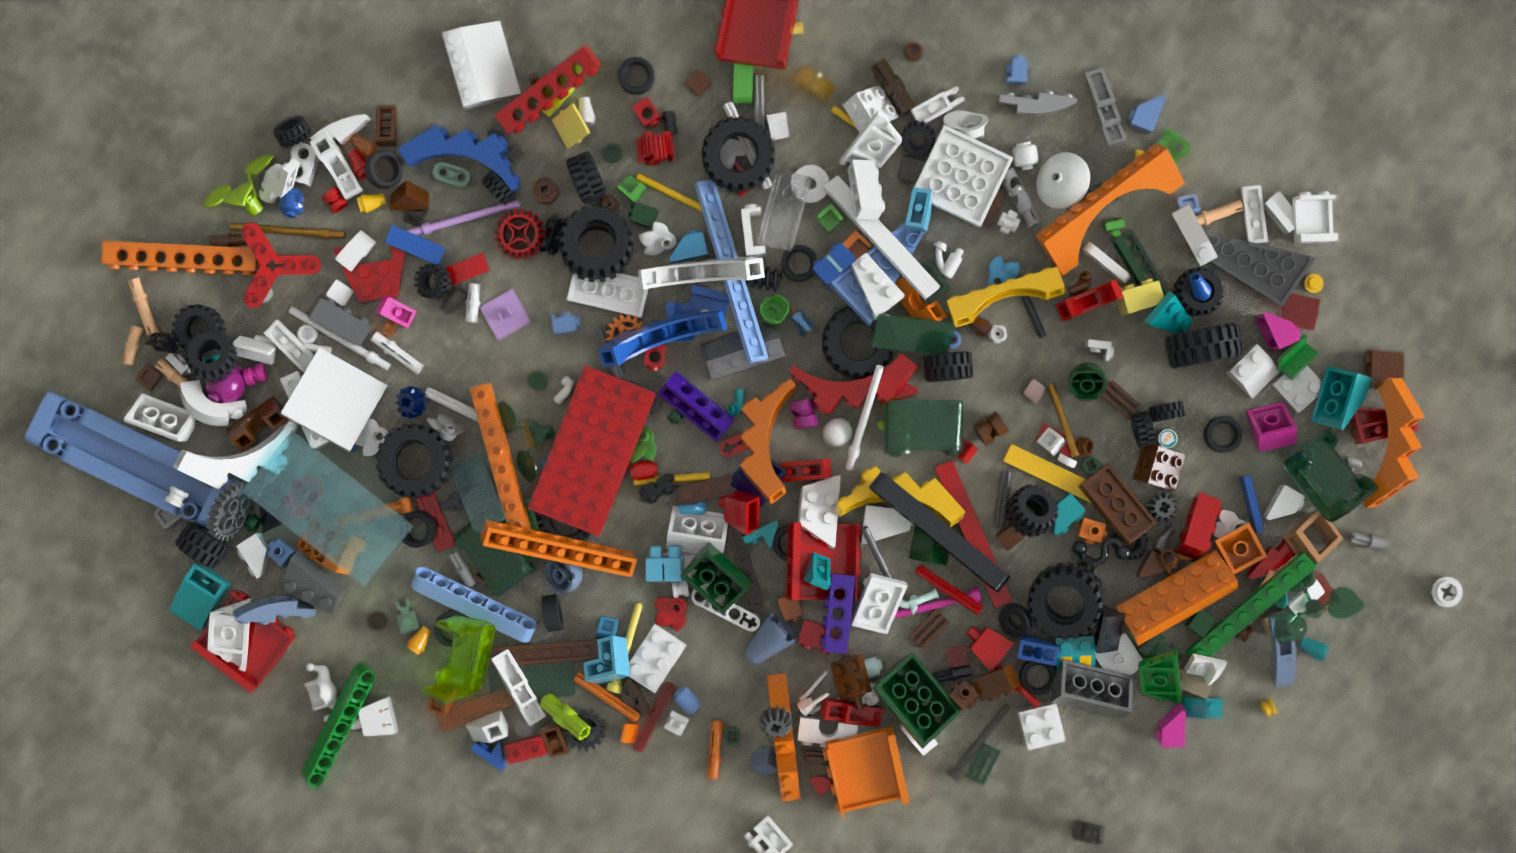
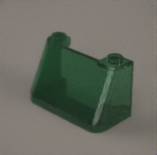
M888 401L882 409L884 454H889L890 457H900L905 451H943L944 454H947V457H957L962 452L963 401Z
M1331 427L1321 432L1284 461V467L1322 517L1329 522H1334L1352 512L1379 488L1370 477L1361 476L1357 478L1334 449L1338 445L1339 439Z
M489 508L455 533L453 541L459 549L463 548L488 584L486 588L492 596L496 595L499 597L537 569L532 562L525 561L527 557L523 554L482 545L480 535L485 520L502 523L501 520L497 521L498 515L494 508Z

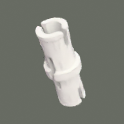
M468 283L467 300H465L467 305L465 322H478V307L481 304L479 301L481 284Z

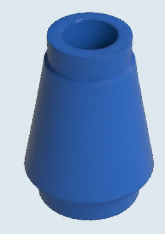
M1200 273L1192 274L1189 279L1194 298L1199 301L1207 300L1211 296L1212 288Z

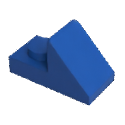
M502 739L493 751L490 749L491 746L489 744L476 741L471 750L500 771H503L506 767V759Z

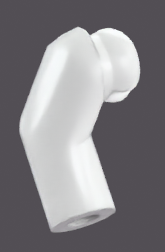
M569 376L561 380V384L565 387L553 398L559 405L570 395L573 389L574 380H571Z

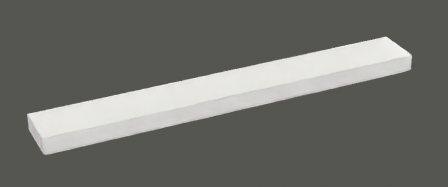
M838 175L823 186V190L924 300L940 288V285L879 219H856L851 189Z

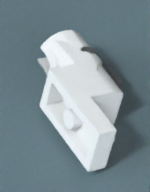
M293 159L288 164H275L267 170H262L259 183L260 199L267 203H275L276 198H282L293 188L300 162Z

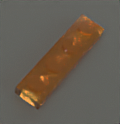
M503 687L451 708L444 717L438 714L436 716L442 732L512 706L515 703L506 687Z

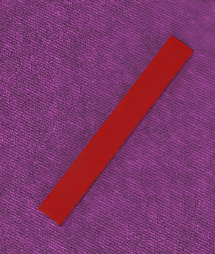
M953 460L934 467L941 485L965 511L963 518L958 522L965 540L997 565ZM984 583L995 609L1013 601L1006 584L998 593Z

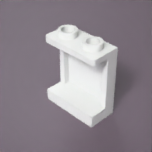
M1300 192L1299 196L1292 198L1293 226L1295 227L1293 230L1294 244L1332 243L1338 241V233H1333L1332 200L1336 199V195H1329V192H1318L1317 195H1311V192Z
M756 204L745 205V209H741L746 257H765V245L753 247L750 217L761 215V209L756 207Z

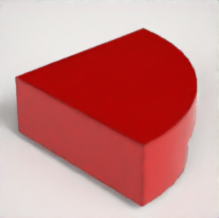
M823 776L809 778L819 796L830 790V784L834 783L831 779Z

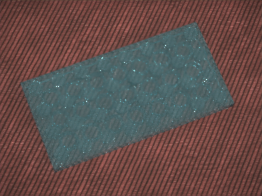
M291 431L242 491L363 587L369 583L414 527L293 431Z

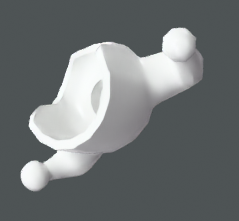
M312 663L307 664L306 669L309 672L313 670L318 672L315 680L304 684L311 699L312 710L316 711L327 707L333 709L338 698L336 697V687L331 682L328 667L325 665H313ZM329 715L324 716L325 722L327 721Z

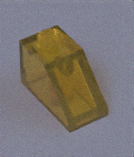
M804 64L793 82L794 86L825 103L828 102L836 87L820 73Z

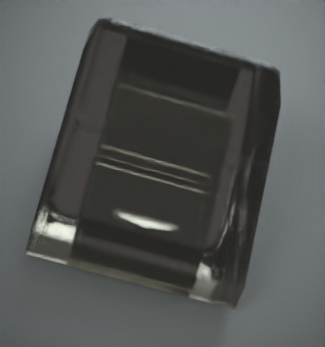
M429 208L406 210L403 221L415 227L422 226L421 224H423Z

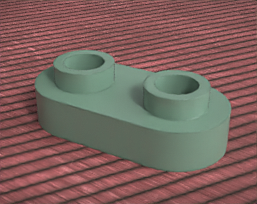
M439 162L433 168V176L440 182L460 188L468 186L471 182V175L465 168L445 162ZM443 169L447 171L445 176L440 175ZM460 175L465 176L464 181L458 180Z

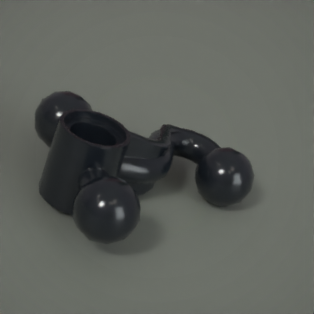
M1108 537L1103 541L1101 556L1096 559L1086 555L1087 545L1085 542L1076 541L1072 545V551L1080 558L1077 568L1080 565L1082 566L1083 562H1089L1092 568L1089 570L1084 569V571L1087 573L1090 571L1093 574L1096 566L1107 561L1110 545H1116L1115 554L1120 560L1128 559L1131 551L1117 537ZM1094 574V577H1093V578H1094V580H1098V581H1099V583H1100V588H1101V586H1102V581H1101V579H1100L1099 577L1095 576V574Z

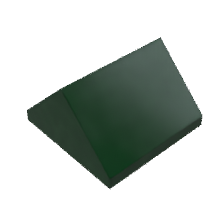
M915 527L909 559L947 566L949 553Z

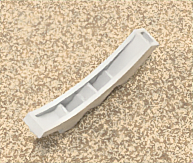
M289 419L256 447L230 456L209 457L196 455L182 449L173 467L217 489L226 484L228 473L250 482L257 474L258 465L279 475L280 471L282 472L287 465V457L281 455V453L287 449L289 445L288 440L291 434L296 432L298 424Z

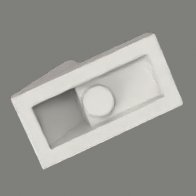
M1192 654L1184 669L1186 673L1203 676L1206 684L1210 686L1219 678L1227 665V661Z

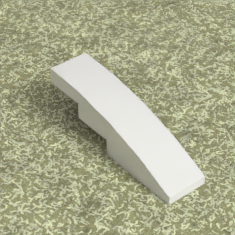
M507 649L492 658L491 660L528 727L546 717L536 700V696L528 685L526 677L510 651Z

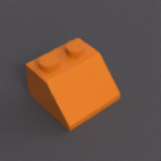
M1249 522L1214 540L1217 552L1233 575L1267 557Z

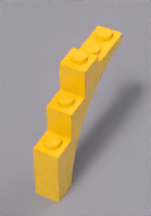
M877 466L872 469H866L861 474L860 485L851 491L852 494L848 497L843 496L837 501L835 512L840 517L852 509L863 505L885 502L869 489L870 484L881 472ZM906 472L902 475L897 474L892 478L894 482L949 527L954 526L963 518L965 514L964 509L936 478L930 482L928 480L925 481L920 487Z

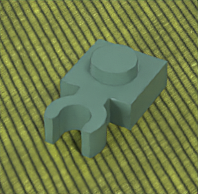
M410 598L405 599V607L400 605V601L395 603L396 608L401 611V614L396 615L401 634L421 628L416 610L410 611Z

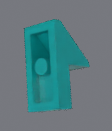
M775 520L743 536L745 544L750 543V545L761 541L760 537L763 536L770 549L778 527V521Z
M813 552L803 580L827 590L831 585L830 558Z
M1183 697L1186 717L1199 719L1222 718L1223 699Z

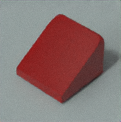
M959 436L949 449V452L968 464L978 448Z

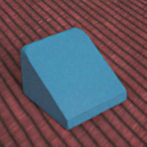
M600 616L596 639L612 635L616 636L619 620Z

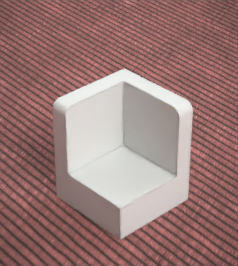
M786 112L767 115V123L772 141L788 138L789 130Z

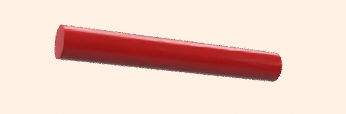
M997 664L994 670L1001 668L1002 666L1000 664ZM1022 685L1015 689L1034 708H1038L1041 705Z

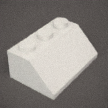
M145 394L140 395L124 417V421L176 441H187L195 429L196 421L186 409Z
M673 506L666 549H668V546H679L682 552L697 554L710 542L723 554L728 523L724 520V514L706 511L703 515L679 514V507Z

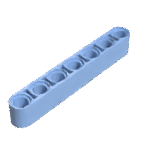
M419 567L415 571L411 583L414 591L520 642H529L537 625L536 621L531 617L426 567Z

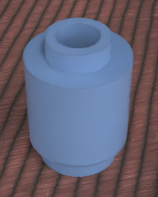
M679 687L673 694L675 696L673 701L685 713L688 712L692 715L701 706L699 699L687 687Z

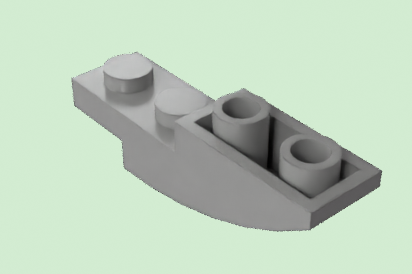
M1046 90L1042 91V93L1039 92L1036 100L1033 99V96L1022 95V97H1016L1014 93L1004 92L999 95L997 105L1015 108L1014 116L1033 117L1054 114L1075 105L1077 98H1073V95L1062 93L1061 96L1053 95L1054 92Z

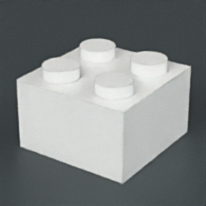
M1049 701L1041 703L1038 708L1029 706L1016 710L1027 750L1066 741L1056 703Z

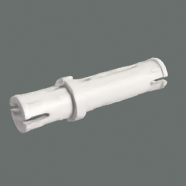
M379 331L371 338V342L382 348L385 354L393 356L416 375L424 368L423 364L395 345L396 342L390 341L380 334Z

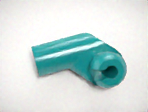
M744 389L734 390L735 401L727 407L729 415L736 416L742 411L741 408L745 404Z

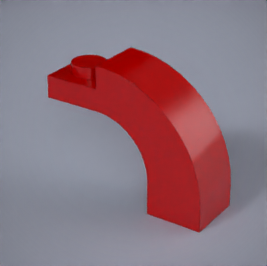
M1115 279L1057 303L1055 306L1062 322L1123 298L1121 287Z

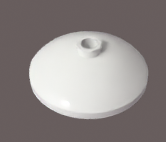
M1070 152L1058 153L1050 157L1040 168L1036 180L1037 193L1042 202L1051 208L1059 210L1070 208L1080 202L1090 184L1088 165L1081 157Z

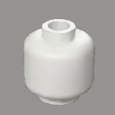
M1031 141L1016 144V147L1012 150L1014 165L1022 167V170L1033 169V165L1039 161L1037 147L1031 144Z

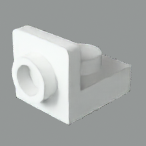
M1087 339L1085 342V348H1090V352L1101 353V350H1104L1102 361H1109L1114 354V347L1111 346L1112 342Z
M169 353L165 357L182 375L192 374L181 354Z

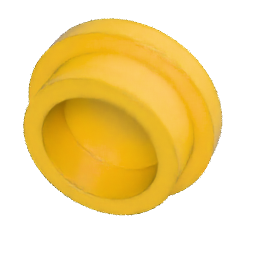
M1310 274L1304 280V288L1310 293H1317L1323 288V279L1318 274Z

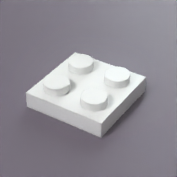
M1307 365L1293 380L1283 374L1272 386L1296 413H1300L1318 397L1322 381Z

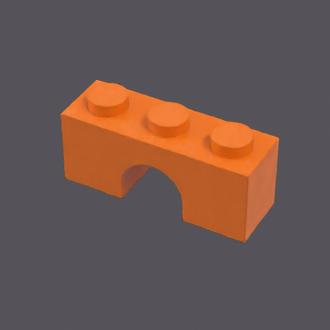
M903 276L896 281L895 285L904 293V298L900 302L922 333L947 316L937 300L931 304L924 303L920 299L919 293Z

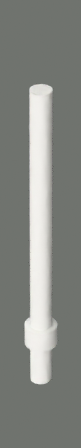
M293 306L290 308V314L363 356L367 362L375 363L386 371L390 368L391 364L381 359L377 353L369 352L363 347L354 344L310 319L307 314Z
M876 365L852 446H849L848 460L845 466L847 470L853 469L855 460L860 453V443L884 369L881 365Z

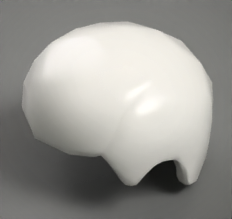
M833 418L822 429L824 442L833 448L843 447L852 437V427L844 418Z

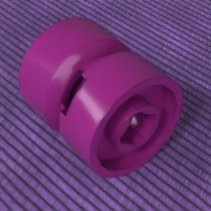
M813 398L789 403L791 414L795 415L793 418L794 429L819 425L817 414L813 413L815 410Z

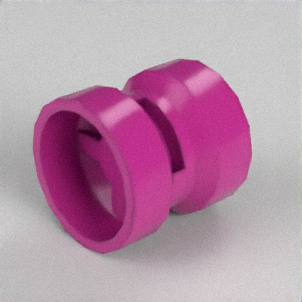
M263 363L256 364L252 368H243V376L248 386H253L259 381H268V374Z

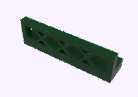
M1133 230L1112 241L1113 246L1137 286H1141V282L1147 280L1143 271L1148 270L1153 274V282H1155V279L1156 281L1159 280L1163 293L1166 295L1169 292ZM1128 236L1134 242L1132 249H1129L1123 240ZM1134 253L1142 255V266L1138 265L1134 258Z

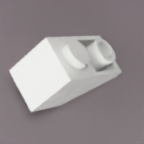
M256 533L236 547L238 548L237 553L239 557L249 565L248 571L253 577L261 578L266 573L269 559L267 552L269 549L262 534Z
M501 710L465 724L473 741L492 743L508 735L509 725Z

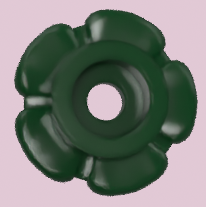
M674 409L667 419L671 422V425L673 423L677 425L684 416Z
M257 514L246 518L244 523L246 531L256 532L258 530L261 518L256 517Z

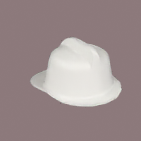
M962 110L949 112L943 119L944 124L948 127L957 129L973 139H982L984 137V126L989 121L988 116Z

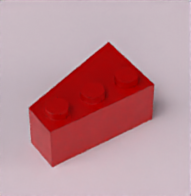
M1359 407L1350 419L1355 445L1388 438V422L1385 409ZM1417 423L1411 427L1413 432L1419 431Z
M1199 492L1193 498L1185 519L1187 522L1184 532L1181 531L1179 537H1181L1180 545L1174 548L1173 552L1195 558V560L1204 553H1208L1211 547L1210 537L1215 533L1217 527L1215 521L1222 511V507H1220L1222 500Z

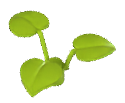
M265 155L251 161L244 170L248 174L249 182L243 183L229 191L231 189L230 185H222L215 188L208 194L202 206L207 208L213 207L224 201L226 204L244 206L250 216L261 212L263 206L257 199L259 195L256 193L252 176L264 170L275 155Z

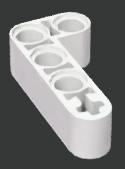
M693 590L691 597L696 605L747 631L752 632L759 628L760 618L757 614L736 603L722 614L714 609L712 604L706 599L698 601L695 598L697 591ZM736 608L739 610L740 616L738 618H731L729 611ZM743 612L747 613L745 618L749 620L752 617L755 618L756 626L752 625L749 627L748 622L744 619L743 623L739 622L743 617Z

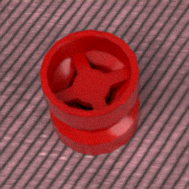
M337 187L327 191L321 198L325 204L330 206V211L333 214L340 212L348 205V201L341 197Z

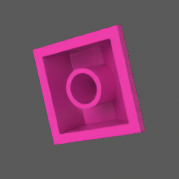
M1267 312L1254 316L1269 351L1281 349L1301 340L1299 337L1300 330L1293 322Z
M1284 402L1246 410L1252 439L1259 452L1297 444V426Z

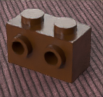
M1012 664L981 674L972 679L981 701L986 699L989 702L1000 698L999 695L1003 693L1005 696L1015 693L1017 687L1021 686Z

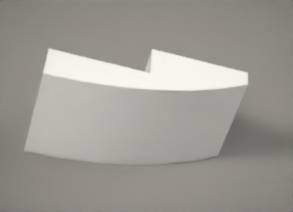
M360 230L343 248L335 260L352 272L359 261L373 248L376 241Z

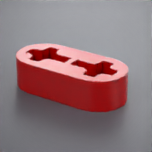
M743 432L721 443L720 453L723 456L731 457L747 450L744 444L739 446L737 442L741 441ZM724 444H736L737 447L731 449L732 453L728 454V452H723Z

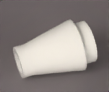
M581 97L578 99V111L586 126H593L596 118L590 98Z

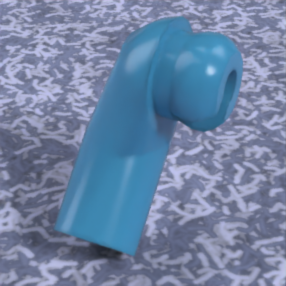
M702 501L697 504L679 505V514L703 515L707 511V505Z

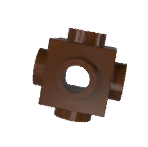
M965 680L962 684L956 683L951 688L952 692L948 695L962 713L966 708L970 710L977 703L976 699L979 694L972 683L968 684Z

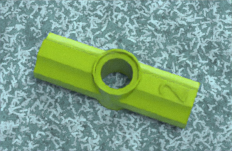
M551 693L541 699L540 707L550 714L558 725L567 729L579 740L589 735L591 727L578 717V713L565 703L563 704Z

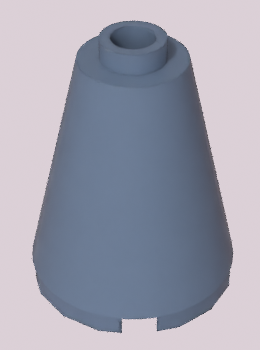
M771 612L745 649V658L749 663L759 664L797 642V637L793 638L795 634L793 629L783 618L777 619L774 617L776 613Z

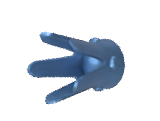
M792 310L794 315L790 320L796 325L800 337H805L804 329L806 331L814 330V326L817 325L809 320L802 310L797 313Z

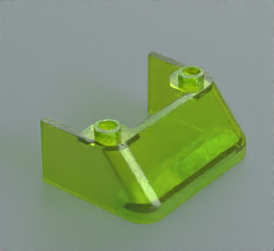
M453 616L437 621L435 626L454 635L448 666L439 670L435 675V683L421 688V692L443 705L477 693L481 689L485 678L495 633L494 624L485 620L462 616Z

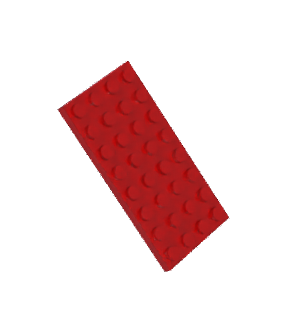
M585 365L528 509L600 537L657 393Z

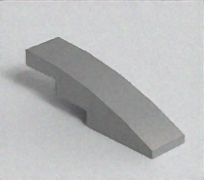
M1104 68L1085 72L1089 93L1108 149L1125 144L1127 139L1121 126V118L1115 105V97Z

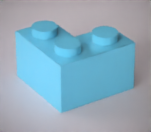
M612 635L597 639L599 659L584 662L585 682L601 684L630 676L626 638Z

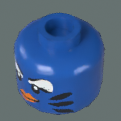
M292 188L282 198L279 197L278 210L284 213L283 216L295 218L296 215L303 213L305 198L301 191Z

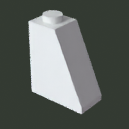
M865 505L863 527L868 526L875 541L909 531L910 526L914 527L911 522L893 508ZM862 533L861 544H867V541Z

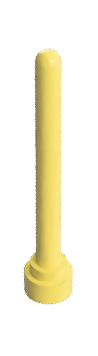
M641 603L635 604L626 633L628 654L642 610ZM621 679L608 682L606 690L621 694L623 688Z

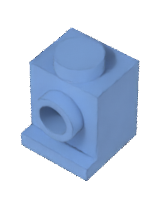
M1020 55L1012 56L1010 64L1007 63L1006 75H1009V77L1005 80V84L1023 86L1026 84L1028 59H1023V56Z
M571 313L559 314L560 318H557L555 314L551 315L555 335L578 332V327H581L579 315L571 316Z
M278 538L268 545L269 551L267 555L276 561L280 567L287 568L290 558L297 550L285 540Z

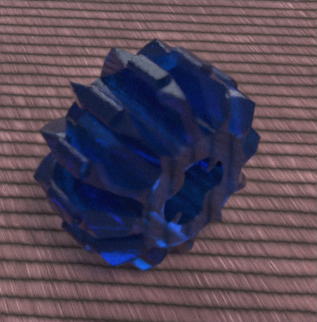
M414 386L400 389V394L396 395L398 401L395 402L399 406L397 411L401 412V416L410 419L423 415V411L427 410L425 403L429 402L424 399L426 393L422 392V388Z

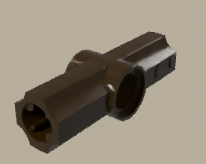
M885 58L871 67L881 83V88L885 91L888 99L892 100L901 116L909 113L911 109L916 107L906 92L903 81L898 75H895Z

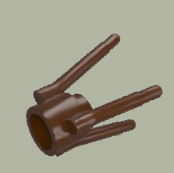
M1161 549L1160 559L1165 564L1164 569L1167 571L1168 576L1172 575L1170 567L1175 566L1179 559L1195 562V558L1176 554L1172 550Z

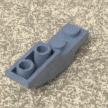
M278 595L261 598L235 609L232 615L241 624L257 622L267 625L269 622L275 623L276 615L281 618H288L289 616H297L302 619H306L308 616L315 617L316 609L309 603L298 602L294 596Z
M1287 612L1268 616L1272 646L1270 657L1274 687L1294 684L1296 650L1295 638L1291 633L1290 616Z

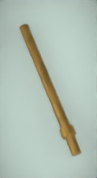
M230 223V230L241 231L244 223ZM259 225L263 233L313 236L327 240L330 238L345 239V231L330 230V228L309 229Z

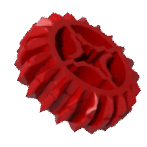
M523 208L520 210V214H518L517 209H513L514 215L507 211V219L503 216L500 217L503 224L496 223L501 229L494 230L495 234H500V236L494 238L495 241H501L497 247H504L502 250L503 254L509 251L508 258L510 259L515 254L516 260L520 259V255H522L523 260H527V253L533 258L534 254L532 251L535 250L539 253L540 250L537 248V245L541 246L542 242H540V239L546 237L545 235H540V233L546 231L545 228H539L543 225V221L536 222L539 218L538 215H534L531 218L532 211L530 210L525 215V209ZM520 219L528 221L520 227L512 224L513 221ZM532 226L535 228V239L533 242L528 238V233ZM507 227L512 231V237L509 239L510 242L508 244L505 239ZM515 228L517 231L520 232L524 230L525 233L523 234L527 241H525L521 237H518L516 239V236L518 235L516 234L517 232H515L513 229ZM520 242H524L529 246L522 250L512 248Z

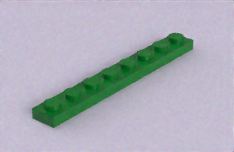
M1302 551L1212 627L1204 638H1199L1185 650V653L1189 657L1192 654L1211 657L1312 572L1317 565Z

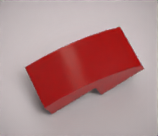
M483 253L446 267V272H449L451 275L448 277L452 281V286L490 271Z

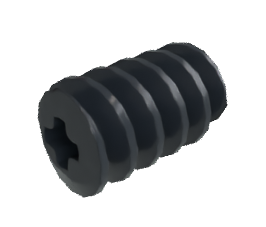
M767 266L764 270V278L745 280L746 286L750 282L751 288H754L756 283H758L759 289H762L765 284L767 291L773 286L774 292H777L780 287L783 269L778 274L776 267L770 272V267Z

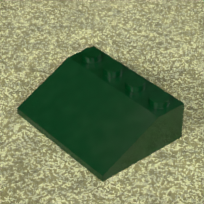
M913 652L903 656L873 687L874 691L922 749L961 713V710Z

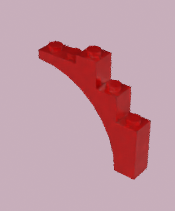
M901 353L889 366L883 369L875 397L882 403L887 401L890 404L919 367ZM795 365L789 370L793 374L792 379L798 384L803 382L807 385L806 390L814 397L817 394V397L813 400L817 404L815 408L822 414L827 412L830 415L845 398L844 402L854 409L856 406L861 409L865 404L873 375L854 381L834 382L809 375Z

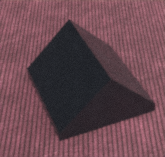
M1103 605L1094 637L1095 651L1099 654L1118 651L1125 614L1106 605Z

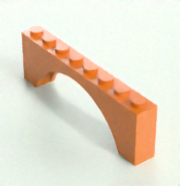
M1156 143L1149 147L1141 156L1136 157L1125 168L1119 170L1112 178L1103 182L1100 187L1089 193L1079 203L1073 205L1066 213L1057 217L1053 223L1043 228L1035 237L1053 268L1058 267L1060 274L1064 276L1078 265L1079 249L1083 236L1092 220L1107 204L1123 194L1139 189H1157L1171 194L1185 184L1168 149Z

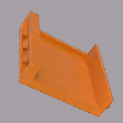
M892 726L825 742L826 749L822 751L824 760L829 761L830 766L826 767L828 777L833 778L834 781L830 786L832 794L837 795L838 800L834 801L836 812H841L842 819L845 818L844 812L900 799L902 805L910 803Z

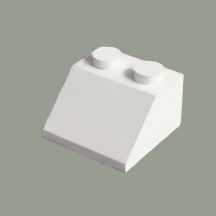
M1258 344L1251 345L1225 373L1250 399H1253L1279 371L1269 355Z

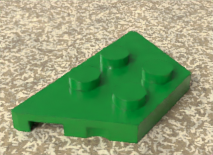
M1177 650L1139 661L1141 693L1149 697H1155L1163 702L1168 699L1176 702V705L1182 704Z

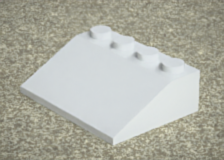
M500 21L465 26L442 32L461 101L466 110L521 95Z

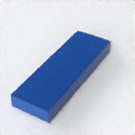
M393 224L385 240V243L438 265L446 247Z
M1240 476L1239 480L1251 527L1254 533L1264 532L1251 476Z

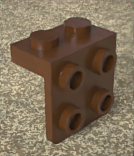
M1373 349L1365 351L1364 375L1372 378L1369 389H1378L1383 385L1382 382L1390 377L1402 378L1404 380L1405 355L1403 352Z

